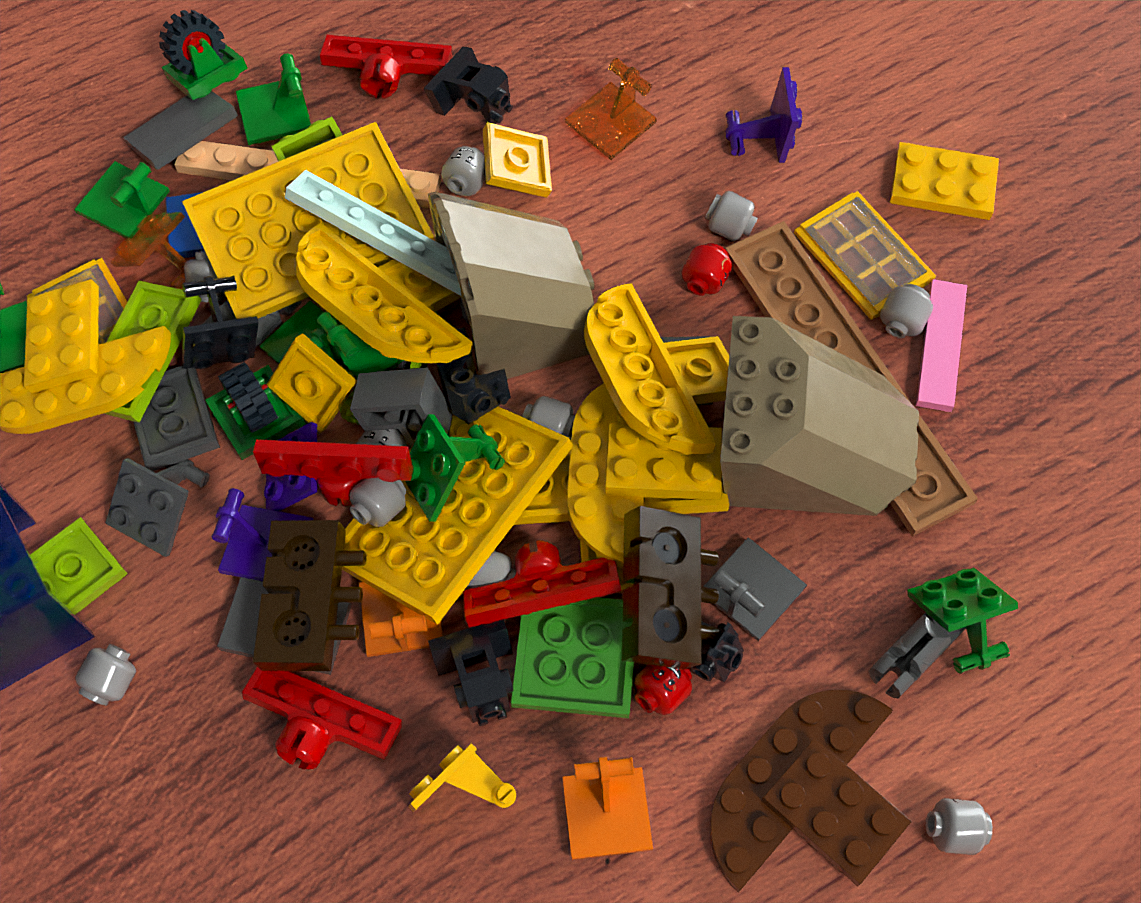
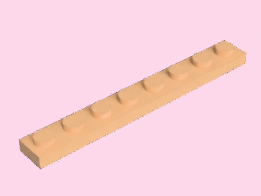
M200 141L178 156L174 165L178 173L235 180L274 164L278 160L274 151ZM400 169L418 206L430 208L428 193L439 191L441 183L440 174Z

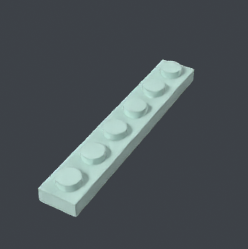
M307 170L286 187L285 199L461 296L460 284L447 247Z

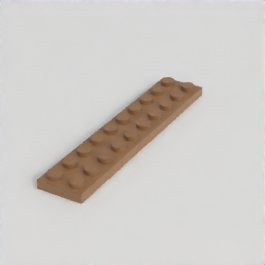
M785 221L725 248L732 262L733 270L765 317L774 318L883 375L910 402ZM920 415L916 430L918 433L917 460L915 461V467L917 468L916 483L890 502L912 537L969 508L978 500Z

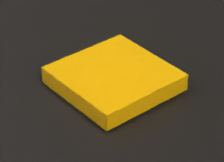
M487 122L483 128L486 184L547 198L552 192L547 137Z
M302 333L293 341L268 381L267 386L307 422L316 423L317 430L321 433L329 426L356 386L357 380Z

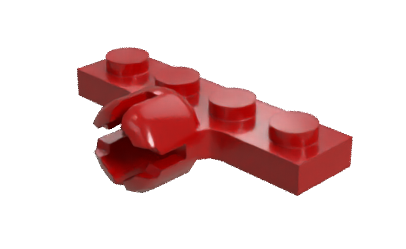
M326 35L320 52L321 65L362 69L359 77L361 78V88L373 98H377L379 89H384L382 99L392 96L397 91L400 77L403 74L414 73L435 76L452 58L451 45Z
M256 440L253 450L262 474H269L275 477L300 475L314 478L317 480L324 500L334 506L338 505L337 498L341 499L344 507L352 505L349 496L350 492L362 479L379 478L386 482H395L397 480L411 481L413 473L408 446Z
M536 540L537 551L531 552L530 543H525L515 556L516 575L513 578L463 591L464 612L468 627L490 624L511 617L528 615L532 612L621 592L622 588L615 560L602 557L563 566L561 565V558L559 557L557 547L551 543Z
M257 667L242 691L244 700L288 719L287 724L275 742L277 754L291 765L299 758L302 761L298 768L303 770L317 768L329 745L335 741L344 742L385 760L402 728V719L289 671H262Z

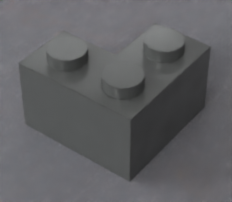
M428 368L359 373L350 410L364 431L399 429L412 449L417 433L421 430L428 414H433L447 435H449L453 414L450 405Z

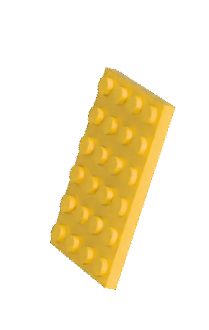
M376 122L182 201L217 278L235 276L237 291L224 293L236 319L255 316L259 319L310 297L303 290L297 279L295 270L298 245L303 236L320 223L376 267L393 260L392 257L285 199L286 187L305 170L435 241L434 235Z
M499 406L469 425L453 414L448 436L471 438L468 435V430L473 425H481L488 436H492L497 442V450L505 460L504 465L500 469L492 470L485 458L465 462L436 522H429L406 481L401 480L406 488V494L404 495L406 505L392 520L383 527H375L368 523L362 525L353 518L345 528L344 550H364L367 555V561L364 566H342V570L418 614H425L427 619L439 624L572 449L573 445L568 437Z

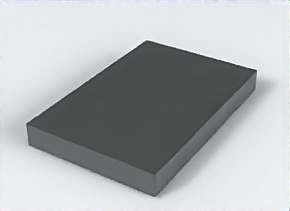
M212 91L205 97L195 100L185 96L123 138L128 147L156 170H159L236 118L238 114L230 103Z
M182 365L165 371L140 423L134 422L145 467L151 471H156L220 448L199 376L194 367L183 369Z
M240 578L217 646L220 651L253 658L261 594H269L263 587V581ZM338 603L336 625H346L352 603ZM334 640L331 671L314 672L331 675L341 640Z

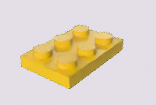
M899 142L890 203L990 220L994 212L999 158Z

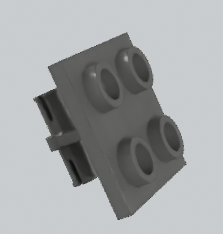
M129 458L123 459L105 524L167 557L171 553L189 493L188 490L180 487L178 484L182 480L188 479L202 488L209 481L210 474L194 467V463L189 459L165 467L167 469L158 473L147 469Z
M748 537L703 587L717 589L719 599L714 605L759 641L804 591L807 584Z

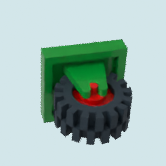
M186 10L180 11L181 17L175 13L170 16L174 21L172 24H169L167 21L163 24L167 32L160 31L159 37L164 42H159V45L164 51L162 54L170 63L161 68L166 78L190 99L195 100L205 97L212 89L224 82L235 80L241 72L248 69L243 57L221 41V39H224V35L219 31L220 28L202 13L200 14L194 10H191L189 13Z
M245 362L218 376L224 390L205 400L241 460L253 455L256 440H279L305 425L303 417L267 386L268 381L273 375L269 365L254 373Z

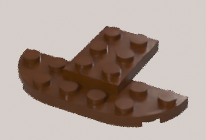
M826 690L808 695L791 705L731 771L721 785L714 800L710 817V833L716 862L724 877L738 893L792 829L857 887L861 885L912 821L847 766L892 713L893 710L871 696L849 690Z

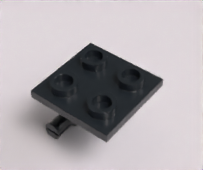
M205 276L202 281L182 283L185 298L207 295L213 323L183 327V369L193 367L195 369H205L213 364L224 362L242 363L249 358H254L259 324L257 316L223 321L216 293L237 291L235 276L213 279L212 276Z

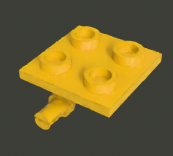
M472 743L465 750L457 745L440 762L439 766L444 771L435 780L427 775L409 793L414 800L408 807L412 812L416 811L444 782L491 802L500 808H507L516 800V790L512 785L503 783L475 753L477 748Z

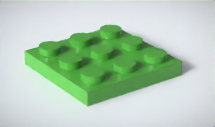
M595 597L565 606L521 615L511 706L513 708L629 718L634 662L622 661V629L631 626L632 622L623 621V600Z

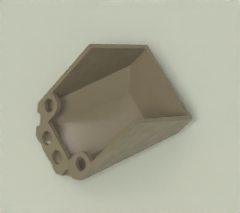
M439 192L428 193L436 242L447 247L460 284L464 309L472 331L478 375L505 369L506 377L509 379L589 355L590 353L584 339V326L588 312L594 306L591 292L594 289V281L590 270H583L580 262L583 261L580 244L577 240L572 241L568 229L554 219Z
M733 316L720 459L724 493L728 495L729 506L877 516L892 500L902 492H906L916 483L917 468L915 467V461L917 460L918 433L916 430L919 423V411L883 375L774 318Z

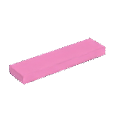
M934 279L930 284L929 295L933 304V311L925 325L915 406L952 412L954 408L967 285Z

